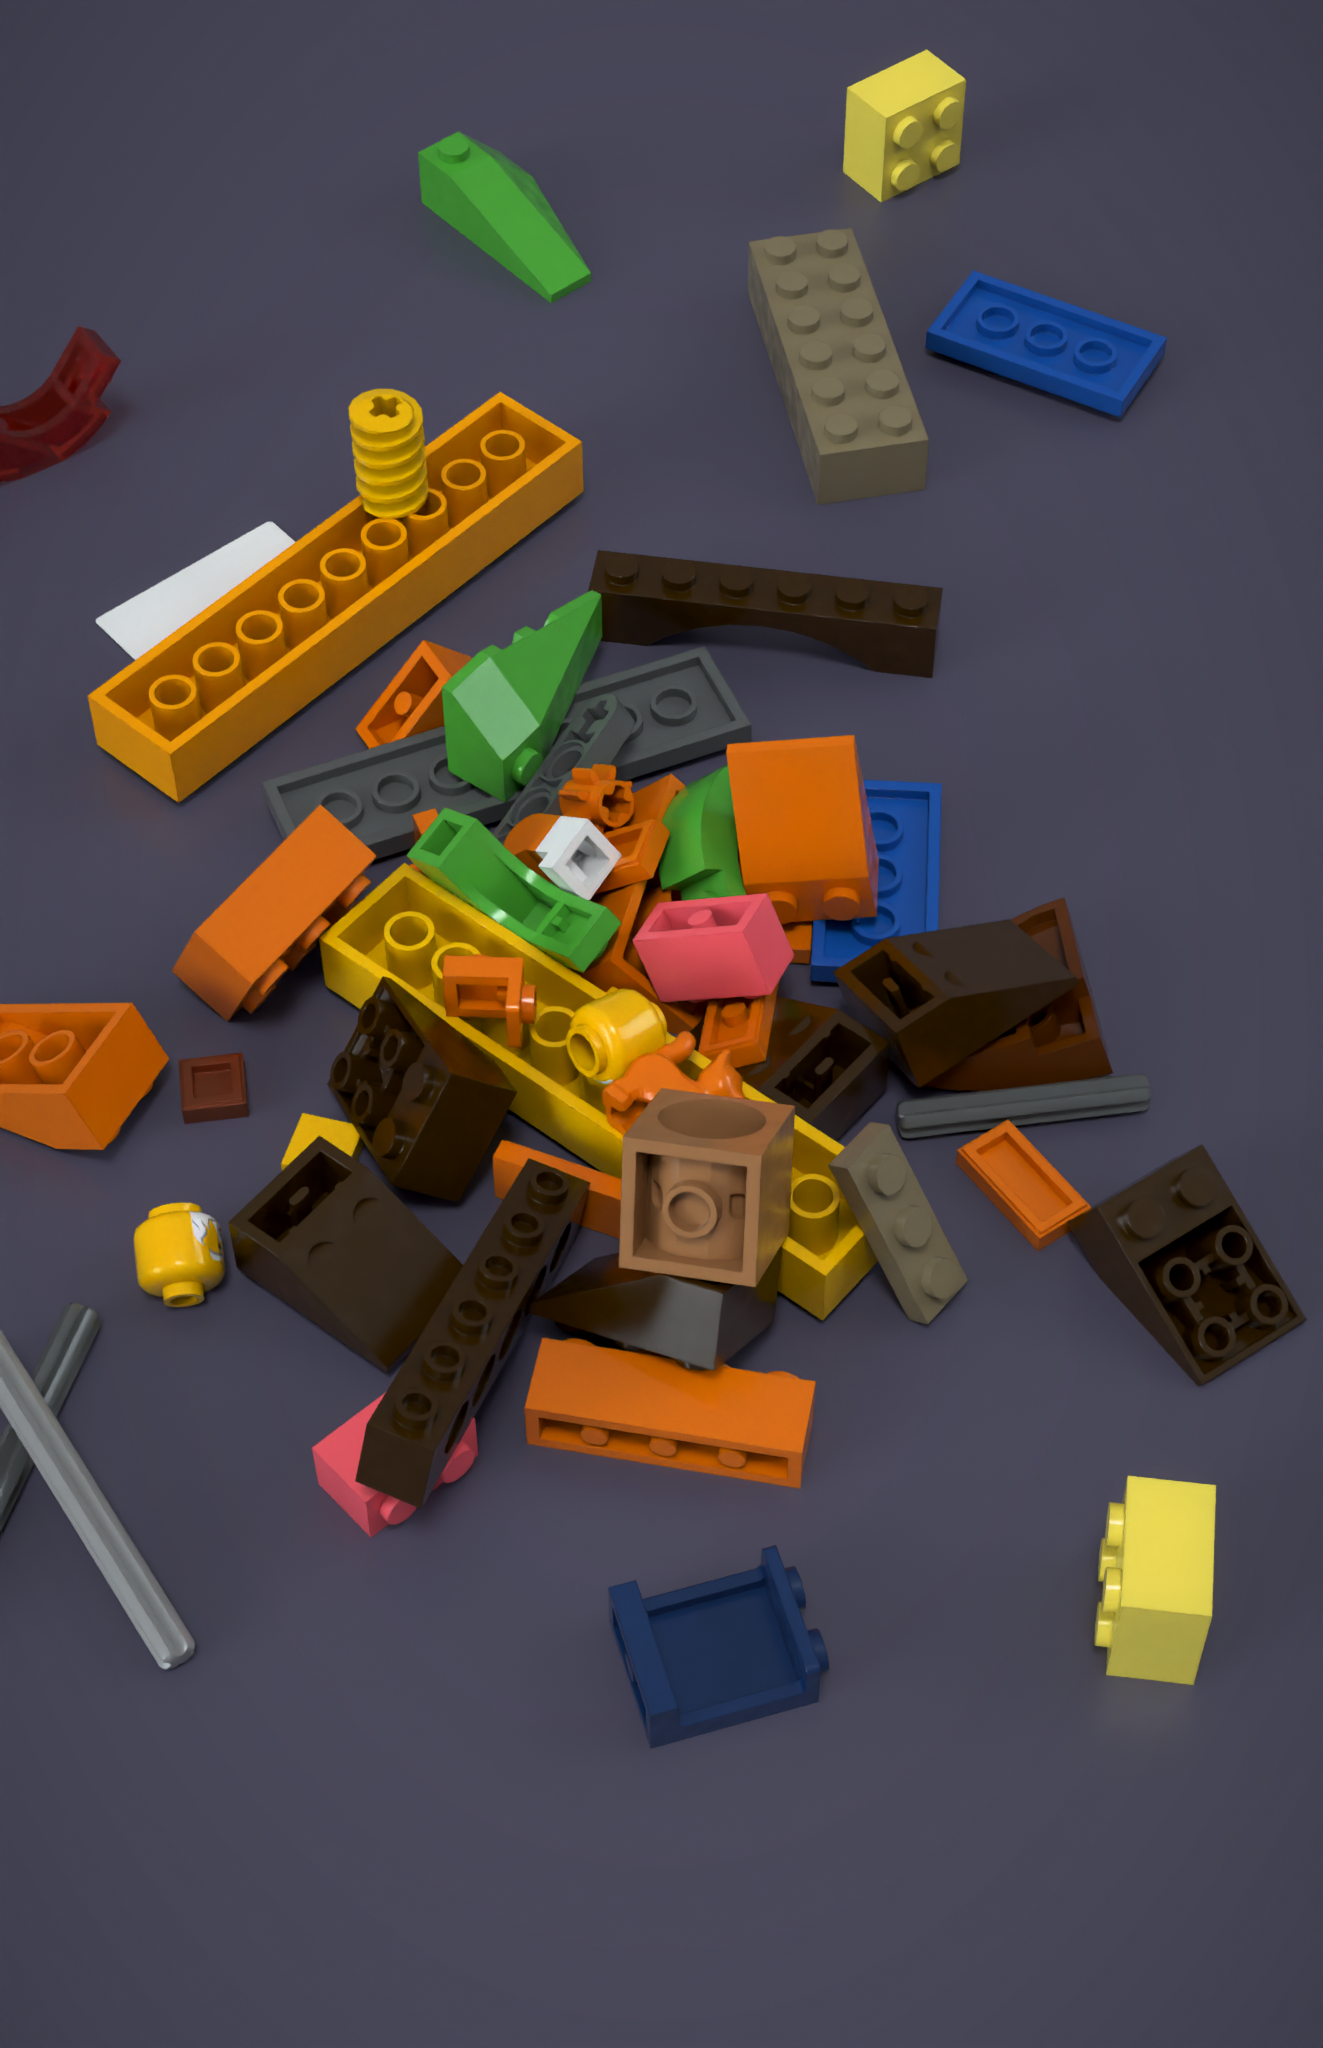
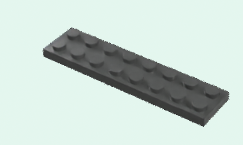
M705 646L580 684L550 751L577 712L591 699L603 694L615 695L634 720V726L629 737L609 764L616 766L615 780L619 781L629 780L727 749V744L751 741L752 724ZM445 726L262 782L264 799L283 840L321 804L377 855L375 859L413 848L415 845L413 814L436 808L439 815L446 807L476 818L483 825L502 820L526 787L523 785L505 803L449 772Z

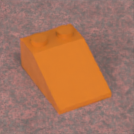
M855 735L727 744L726 755L742 878L746 895L768 893L781 924L800 921L832 919L844 921L852 918L877 917L879 858Z
M133 1003L0 1004V1127L55 1149L104 1150L118 1136L122 1124L140 1099L149 1093L153 1086V1081L169 1061V1057Z

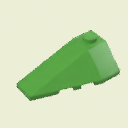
M459 131L418 152L422 203L543 298L553 303L591 282L590 270L534 178L501 152Z
M591 590L552 611L545 621L544 627L537 631L528 626L514 632L513 644L504 649H500L492 644L481 650L441 687L449 772L505 803L523 785L526 786L547 757L601 641V594Z

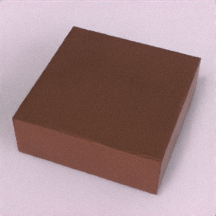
M242 1052L178 1060L184 1124L249 1117L245 1065Z

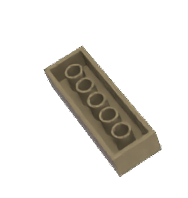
M852 228L828 229L817 233L787 237L776 236L770 239L749 241L747 292L817 505L925 490L929 438Z

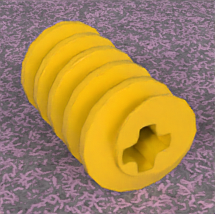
M373 389L363 392L352 400L348 409L349 420L351 421V438L353 439V456L355 457L356 488L363 497L364 510L376 517L386 519L403 518L414 514L425 504L429 495L422 408L414 398L398 390Z

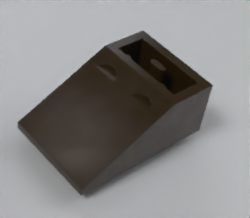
M1010 919L885 938L833 972L852 1018L890 1041L889 1059L918 1088L943 1074L964 1058L997 1039L1001 1034L1041 1008L1051 1004L1055 999L1079 984L1075 975Z
M384 976L380 980L373 996L364 1002L359 1013L358 1025L344 1052H341L335 1058L330 1071V1079L327 1083L391 1185L459 1202L517 1094L514 1086L491 1056L391 978Z
M777 996L766 1061L738 1067L735 1070L743 1077V1082L778 1104L795 1106L796 1116L836 1141L886 1090L890 1041L839 1009ZM705 1018L690 1031L696 1039L694 1050L697 1052Z
M320 1135L228 1222L236 1267L387 1374L413 1349L463 1267V1264L369 1168Z
M1203 1144L1169 1160L1067 1221L1103 1283L1197 1386L1204 1385L1307 1320Z
M783 1247L779 1248L756 1287L619 1268V1253L597 1257L530 1303L529 1313L553 1320L557 1327L566 1331H588L614 1339L619 1347L627 1350H649L675 1358L679 1365L687 1369L715 1371L774 1322Z

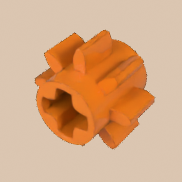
M594 764L591 769L574 767L572 769L573 779L569 780L558 793L560 796V810L563 816L589 819L601 833L621 828L620 826L624 825L635 811L634 796L631 791L632 782L615 780L616 766Z

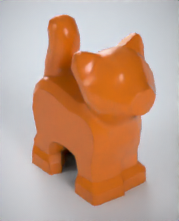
M688 1031L679 1033L672 1043L665 1044L654 1053H646L632 1061L622 1078L614 1080L602 1090V1104L606 1107L608 1123L622 1135H625L661 1088L745 1099L742 1092L743 1077L731 1064L732 1052L730 1050L721 1052L699 1073L695 1081L688 1078L677 1067V1065L685 1062L692 1055L696 1046V1039Z

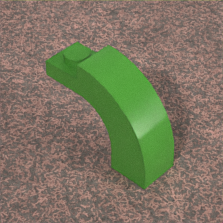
M727 764L681 789L667 807L662 823L671 833L658 863L662 890H679L682 901L746 895L738 862V840Z
M446 807L406 855L429 879L565 967H570L584 973L591 962L603 954L609 939L622 924L607 907L568 893L535 873L506 849L478 819Z

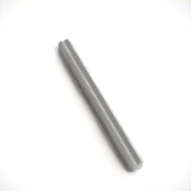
M0 1329L1 1410L159 1667L164 1670L177 1667L193 1656L194 1639Z

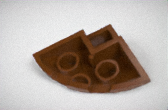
M1065 897L1038 906L1011 919V921L1075 975L1079 984L923 1086L947 1090L989 1091L1091 1079L1113 1073L1097 1008Z

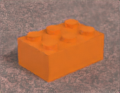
M320 804L194 931L172 972L227 1022L242 1007L252 1014L276 988L275 984L288 969L293 971L316 947V941L357 904L356 900L371 884V881L364 874L377 855Z

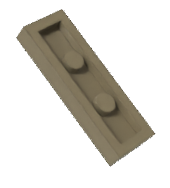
M869 1122L828 1166L908 1319L929 1324L964 1286L968 1279L890 1125Z

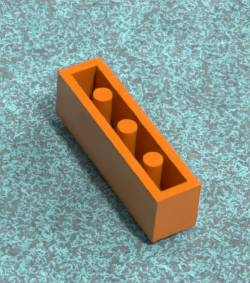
M542 1338L524 1407L527 1444L800 1489L814 1418L816 1381L800 1379L794 1374L784 1371L761 1373L731 1368L725 1363L715 1371L691 1370L679 1365L676 1359L663 1357L659 1353L649 1350L623 1351L598 1347L586 1340L577 1338L563 1341Z

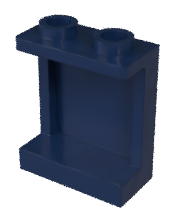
M776 1545L761 1549V1564L755 1569L642 1599L636 1580L608 1587L609 1622L650 1749L819 1702L821 1673L829 1671L827 1651L817 1628L806 1629L800 1609L806 1608V1598L801 1578L795 1566L784 1568Z

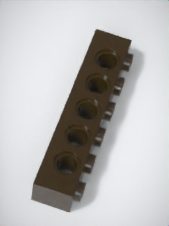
M528 1158L366 1425L355 1479L356 1482L422 1509L533 1314L529 1313L530 1303L547 1291L574 1244L590 1182Z

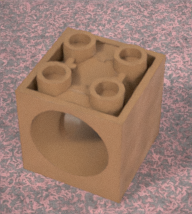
M661 1088L623 1136L619 1268L756 1287L789 1234L795 1106Z

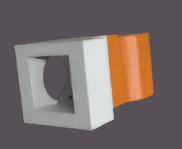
M543 813L532 814L521 820L509 832L503 845L516 858L552 884L555 883L560 889L586 900L592 898L622 856L589 819Z

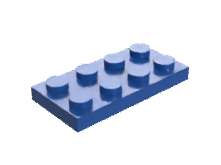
M973 270L927 330L925 348L1121 418L1165 355L1167 337Z
M863 780L879 858L877 917L852 918L844 921L834 919L813 921L810 981L837 982L833 974L835 970L885 938L938 930L942 783Z

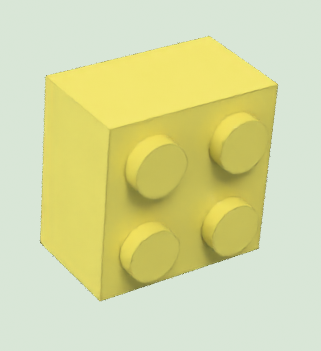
M924 50L847 87L843 172L882 203L960 163L966 79L930 51Z
M1127 1476L1122 1503L1109 1502L1105 1538L1101 1539L1099 1552L1098 1581L1103 1582L1102 1602H1098L1094 1636L1095 1646L1107 1647L1106 1675L1194 1685L1212 1619L1216 1485Z

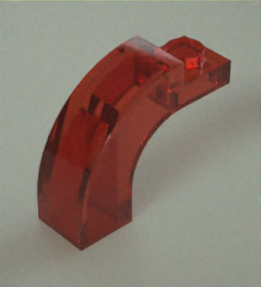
M78 326L55 368L43 385L23 400L0 406V482L26 478L64 461L96 434L112 412L100 397L111 382L121 360L96 331Z

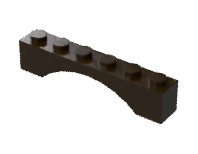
M602 550L597 552L588 592L593 590L601 594V641L648 646L667 636L696 628L724 625L762 626L794 632L824 642L854 657L874 672L924 678L933 677L943 588Z

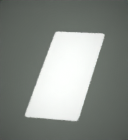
M271 521L266 522L96 619V623L136 660L294 544L295 541Z

